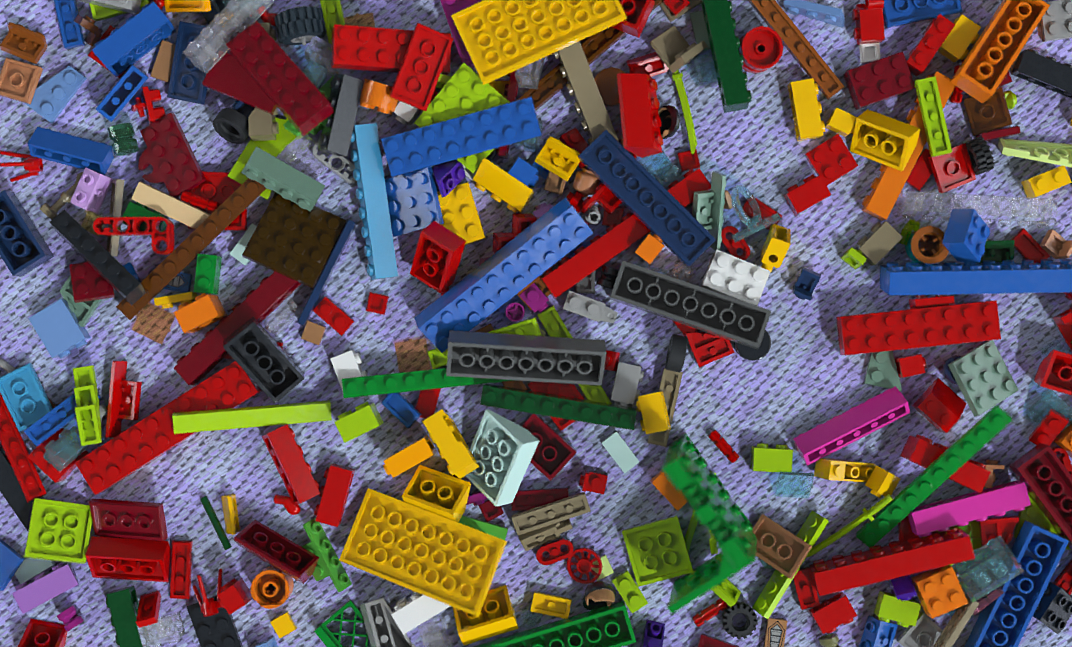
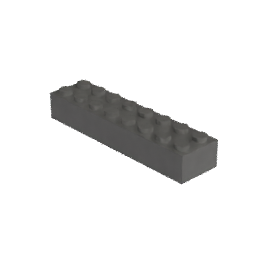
M622 261L610 295V299L757 350L761 344L771 314V310L626 261Z
M449 330L446 376L602 385L606 358L605 340Z

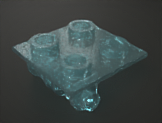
M663 150L662 153L638 160L664 188L682 177L678 172L677 166L672 164Z
M1045 390L1041 394L1042 398L1022 414L1037 427L1052 408L1069 418V422L1064 429L1072 424V407L1053 390L1049 392Z

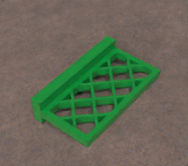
M351 600L314 630L326 647H345L340 643L341 635L353 636L352 647H354L355 636L366 637L365 647L368 645L367 633H355L356 622L364 623L362 613ZM351 606L355 611L354 619H343V611ZM331 621H340L339 632H331L327 625ZM342 621L354 622L353 633L341 632Z

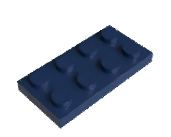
M183 21L179 22L167 94L168 98L205 105L207 87L203 86L202 83L212 64L217 28Z

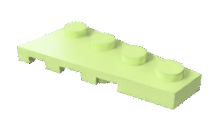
M999 138L998 148L1001 154L1005 156H1015L1072 167V144Z

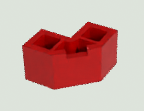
M531 213L512 214V232L493 233L492 251L496 253L534 223L537 218Z

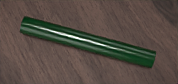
M208 497L201 498L200 501L224 549L231 548L232 546Z

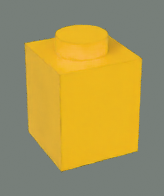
M836 107L832 111L825 128L846 137L849 134H853L857 117Z
M876 465L865 486L871 489V494L881 498L882 495L884 497L888 494L892 495L900 478Z

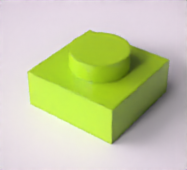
M852 247L841 256V259L855 270L867 260L859 250Z

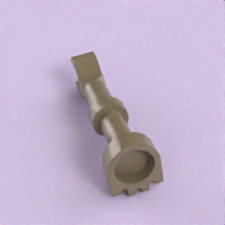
M83 172L77 174L75 184L66 192H63L60 195L61 197L51 207L45 203L40 208L51 220L57 216L56 212L71 201Z

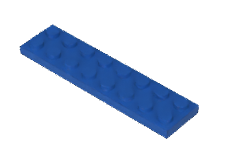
M532 97L386 137L381 139L391 176L394 177L542 136Z

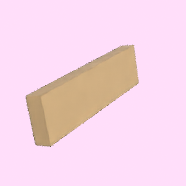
M139 181L131 198L194 229H197L211 215Z

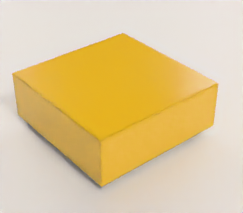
M289 612L270 621L279 639L297 629Z

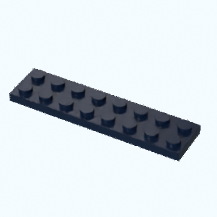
M607 130L578 156L580 161L653 234H656L662 240V243L687 268L716 241Z

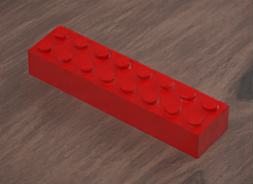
M997 300L836 317L840 355L1001 339Z
M950 527L949 530L941 533L933 531L931 535L919 538V536L909 537L908 541H892L888 543V546L884 547L876 545L870 547V550L852 551L851 555L847 556L835 555L831 560L824 561V559L815 560L809 567L811 568L816 590L819 596L972 560L975 559L970 536L961 528Z

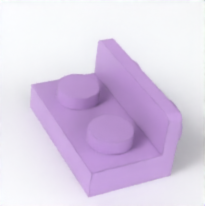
M85 168L70 202L98 214L113 179Z

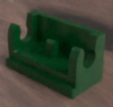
M986 241L985 252L980 262L976 263H983L984 260H992L995 263H1002V260H1013L1015 241Z

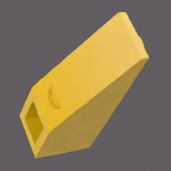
M821 458L815 463L814 476L827 480L867 482L876 464Z

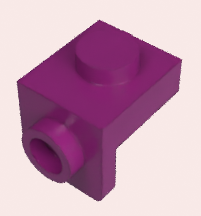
M535 283L519 295L534 312L539 311L541 313L549 306L547 304L549 299Z
M481 491L469 494L467 505L472 503L474 506L483 504L487 497Z

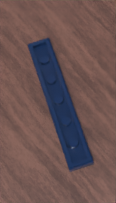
M350 219L347 221L297 323L303 326L309 320L357 223Z

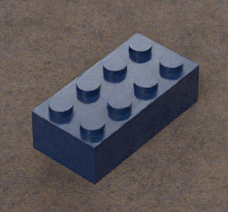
M3 190L0 192V256L13 276L22 277L54 257L15 193Z

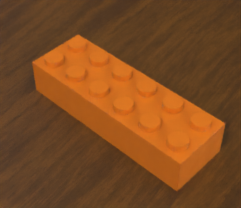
M1003 0L950 82L983 104L994 94L1050 5L1043 0Z

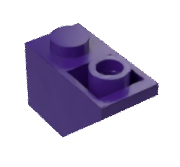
M458 160L437 164L432 168L442 197H446L466 177L463 165Z
M910 575L888 580L891 592L897 600L907 601L912 599V596L917 595Z
M647 619L640 647H663L665 624Z

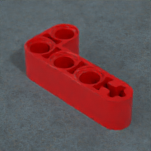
M100 217L93 222V230L97 234L105 236H152V249L157 254L169 255L174 250V224L167 218ZM165 221L167 227L164 231H161L159 226ZM123 222H126L127 229L123 232L121 230V224ZM142 222H146L147 229L142 232L140 225ZM102 225H112L113 228L102 229ZM162 241H165L167 244L164 251H161L159 247Z

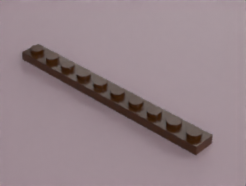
M654 0L655 4L652 11L656 7H658L663 2V0ZM609 27L587 39L581 46L588 64L590 65L626 33ZM558 64L518 100L532 97L535 111H537L568 84L566 77H562L559 66L561 64Z
M248 178L141 282L147 292L133 305L123 299L116 307L129 320L133 319L267 188L259 182Z

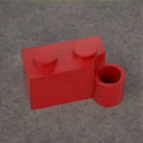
M865 0V4H857L855 9H853L852 18L856 20V28H854L853 35L854 39H857V45L860 43H881L885 40L884 0Z

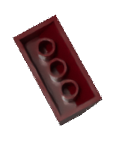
M257 520L252 521L234 537V541L240 547L302 584L313 575L319 557Z

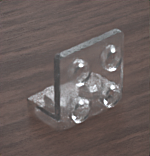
M309 134L297 136L276 157L314 180L327 169L326 166L314 158L312 149L316 142ZM318 150L317 155H325L327 158L324 161L328 162L330 156Z

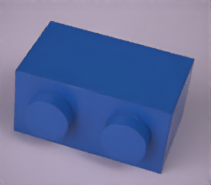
M518 157L508 174L529 188H534L539 181L538 170L520 157Z

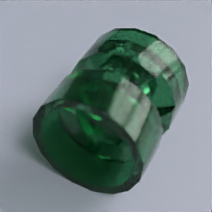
M132 123L117 124L107 129L110 140L114 141L112 149L115 156H124L139 151L137 140L133 138L135 131Z

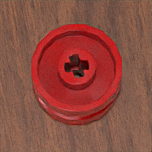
M755 27L739 39L740 47H738V50L744 59L742 69L749 73L756 74L766 71L778 63L782 56V39L776 31L769 27Z

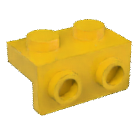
M549 136L534 162L568 182L580 162L578 157L580 154L575 149H571L563 144L560 140Z

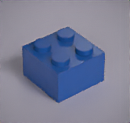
M952 209L942 243L957 262H980L985 252V243L990 235V228L975 209Z

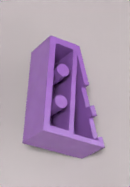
M62 562L52 568V573L46 575L43 572L34 577L35 581L27 585L24 582L15 587L16 591L12 594L23 614L79 584L69 564L64 566Z

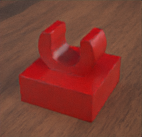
M578 191L575 195L569 192L566 198L579 213L583 207L582 197L584 195Z

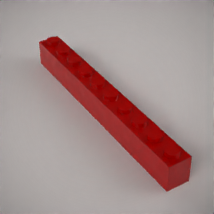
M700 168L696 171L693 169L689 170L683 175L684 179L678 182V180H675L668 185L669 190L667 191L684 208L693 202L694 192L711 189L710 182ZM628 213L621 219L622 223L618 226L614 223L605 230L607 232L602 237L597 235L591 239V245L586 248L581 246L574 252L575 256L571 259L566 257L558 263L560 265L555 270L550 268L544 272V278L541 281L552 297L556 299L651 231L634 214Z

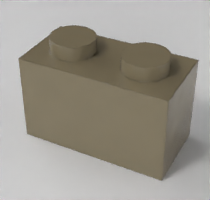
M887 221L881 224L877 222L870 229L872 233L868 237L863 236L857 242L859 246L856 249L867 258L866 261L871 266L876 265L903 238Z

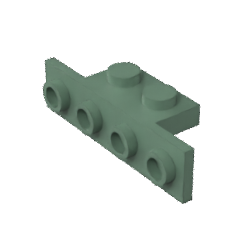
M712 171L711 190L694 192L692 216L716 239L710 247L720 251L726 175Z

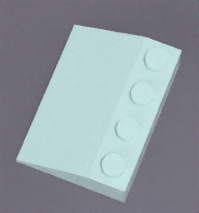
M486 409L470 447V451L479 467L465 476L496 507L512 503L539 440L527 429Z

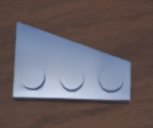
M784 0L783 5L790 14H800L841 28L844 27L845 18L842 9L803 0Z
M68 66L36 88L31 104H25L53 124L87 78L73 67Z

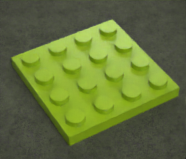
M463 63L428 105L427 111H423L414 123L422 128L510 102L490 84L483 85L479 75ZM494 149L457 160L474 174L484 158L487 159Z

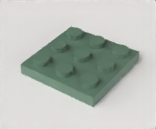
M993 340L985 341L948 364L974 417L980 416L1018 391Z

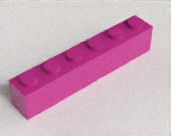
M896 386L885 390L866 402L852 407L831 420L798 435L793 439L795 447L808 466L909 414L908 401Z
M1016 480L993 486V488L983 489L981 493L975 491L916 507L908 514L912 532L920 537L931 535L932 531H947L950 529V526L957 525L961 527L968 525L969 521H984L991 515L996 517L1006 514V511H1022L1025 509V506H1029L1031 503L1025 482Z

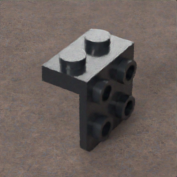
M1049 582L1032 617L1042 622L1056 634H1059L1065 628L1067 621L1072 615V597L1062 588Z

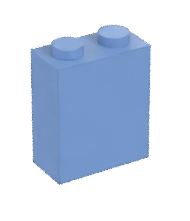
M62 298L28 318L52 358L60 357V359L67 357L71 354L70 350L75 347L79 349L87 344L86 341L91 338L85 327L79 325V320L75 313L70 310L68 302Z

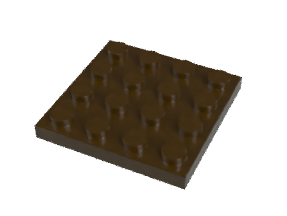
M275 192L242 256L314 288L347 220L316 206L310 212Z

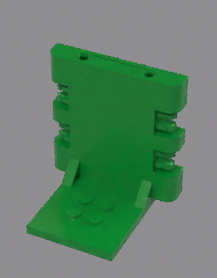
M684 434L669 446L661 469L676 490L682 492L692 506L694 515L702 525L705 524L717 541V547L721 552L695 568L692 573H688L674 582L667 607L671 614L747 567L756 559L757 537L753 533V525L740 507L730 501V494L723 488L724 485L714 472H709L706 467L708 466L707 462L687 434Z

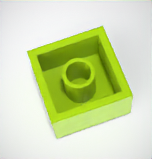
M367 401L355 407L356 412L352 413L349 410L337 416L339 420L334 423L344 443L384 423L374 403L369 405Z

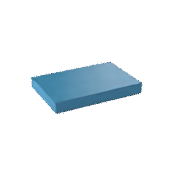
M31 363L0 377V393L19 432L29 428L53 409Z

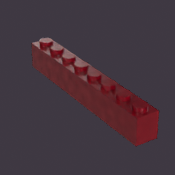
M275 271L270 276L262 279L260 286L256 290H251L242 303H238L233 307L231 314L220 319L219 325L215 329L209 330L201 342H197L191 347V352L188 355L182 356L177 361L174 370L188 385L195 386L228 354L223 348L224 339L252 317L260 324L302 283Z

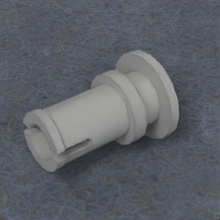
M593 205L585 214L582 213L583 219L589 224L598 223L601 218L600 209Z

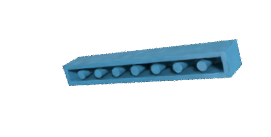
M377 123L354 125L350 141L352 143L351 160L355 164L353 176L358 186L356 197L360 200L359 217L363 221L361 233L362 237L365 238L364 254L368 257L369 264L367 265V274L371 280L397 277L398 271Z

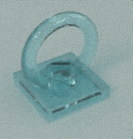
M742 185L733 187L731 191L733 208L739 219L747 227L732 235L734 242L781 220L779 213L763 220L759 205L753 194ZM739 193L750 204L753 218L750 219L744 212L740 204Z

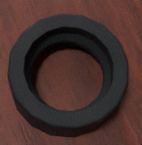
M221 109L213 120L215 131L231 143L242 144L249 136L248 119L234 109Z
M672 334L666 356V370L682 371L688 345L687 336Z

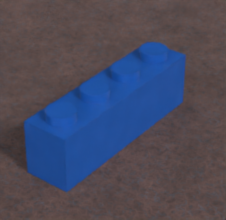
M41 127L36 128L28 142L30 154L33 157L80 169L88 168L103 175L106 174L114 158L111 145Z

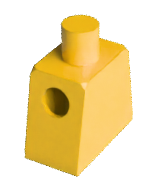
M772 223L761 251L762 268L771 272L773 267L780 268L791 244L790 229Z

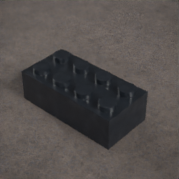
M254 317L250 318L223 340V348L274 403L305 379L303 371Z

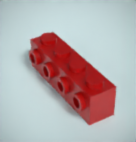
M288 424L263 435V441L294 506L319 495V484L311 475V467L302 456L303 450L297 445L292 428H289Z

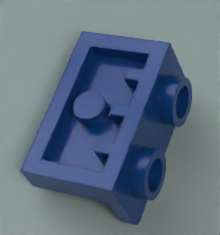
M869 615L859 647H892L898 624L884 622Z

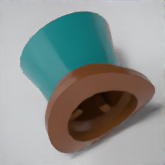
M925 226L913 231L905 242L906 254L912 261L919 264L941 262L949 253L942 243L945 233L935 226Z

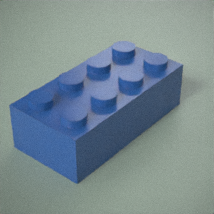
M155 2L149 3L136 16L129 17L126 20V24L122 27L115 28L105 40L98 41L92 51L115 77H118L158 46L162 40L167 39L176 29Z

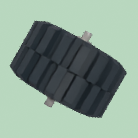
M297 6L282 11L274 17L278 41L282 44L306 45L307 43L320 40L327 34L323 12L320 8Z

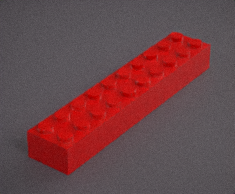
M234 361L79 459L75 464L95 495L100 494L197 433L174 434L173 413L237 408L263 390Z

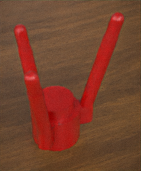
M0 151L2 155L27 158L24 159V162L0 163V167L24 166L25 171H29L28 173L11 178V182L30 176H39V172L43 171V160L41 158L28 154Z
M219 569L217 595L221 592L222 569ZM198 575L197 579L202 598L197 587L194 585L192 588L200 605L201 613H203L204 617L218 614V608H222L218 602V596L217 601L214 598L207 599L202 578Z

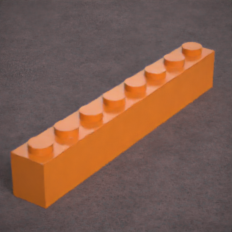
M936 71L926 78L936 76L942 108L944 109L955 85L950 82L951 78ZM918 96L914 100L917 103L914 109H910L905 118L908 120L907 124L920 128L917 144L903 171L882 164L879 169L881 171L879 178L876 177L870 187L872 191L870 195L867 194L862 202L864 206L862 211L881 221L887 220L927 142Z

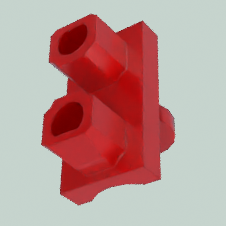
M146 86L142 87L143 91H141L144 103H142L141 97L135 98L136 104L131 106L132 111H138L139 117H144V110H146L148 122L151 125L165 116L164 107L153 108L152 102L161 101L160 90L149 89Z

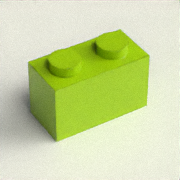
M757 443V446H751L750 469L752 471L792 473L793 450L785 444H776V447H768L766 443Z
M879 591L874 613L879 616L878 619L881 621H897L898 625L908 628L909 625L916 626L921 603L913 599L907 601L897 600L894 594Z

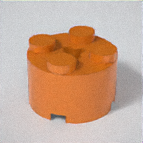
M364 78L360 106L374 109L376 106L378 107L377 111L392 115L398 100L389 97L392 90L391 86Z
M274 566L267 567L252 581V598L263 608H277L292 594L294 587L293 578ZM272 584L276 589L273 590L269 585Z

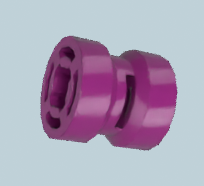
M517 302L509 304L505 310L507 318L511 321H520L525 314L524 307Z
M74 605L57 615L59 621H63L65 624L64 628L67 632L84 621L81 616L77 615Z

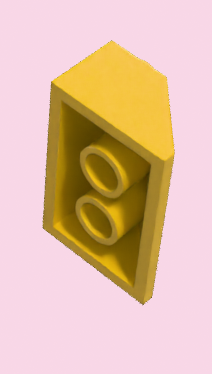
M867 109L856 118L850 152L903 171L916 147L920 128Z
M486 158L482 160L473 178L476 188L482 192L485 190L492 193L491 198L499 203L502 200L508 204L506 208L515 214L517 211L522 213L534 195L531 188Z
M419 465L402 494V498L406 503L459 523L466 509L471 483Z
M506 585L488 590L479 617L453 607L457 632L463 645L519 629Z

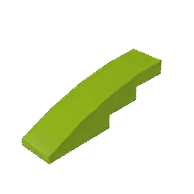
M94 365L73 368L76 386L74 393L77 405L75 412L81 446L102 443L100 407Z

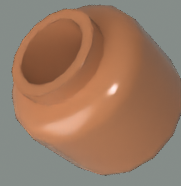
M583 168L577 171L573 188L583 194V197L587 198L588 195L596 193L595 189L598 187L600 180L589 169Z

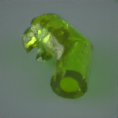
M910 219L902 228L900 235L903 238L898 243L907 245L912 230H919L920 222Z

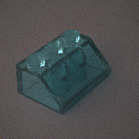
M1001 535L989 540L981 548L973 550L975 559L952 565L960 585L972 602L1024 572L1015 554Z

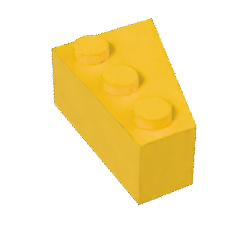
M443 409L422 421L430 433L431 440L438 446L440 456L443 460L447 461L448 465L446 467L452 476L455 474L461 479L479 467L455 422Z

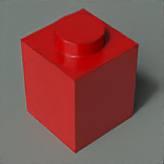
M922 354L894 358L898 375L901 378L925 373L927 364Z

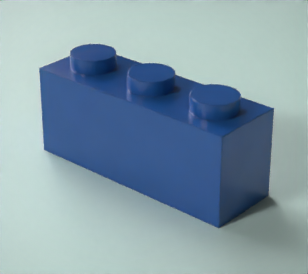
M132 65L95 110L112 122L148 77Z

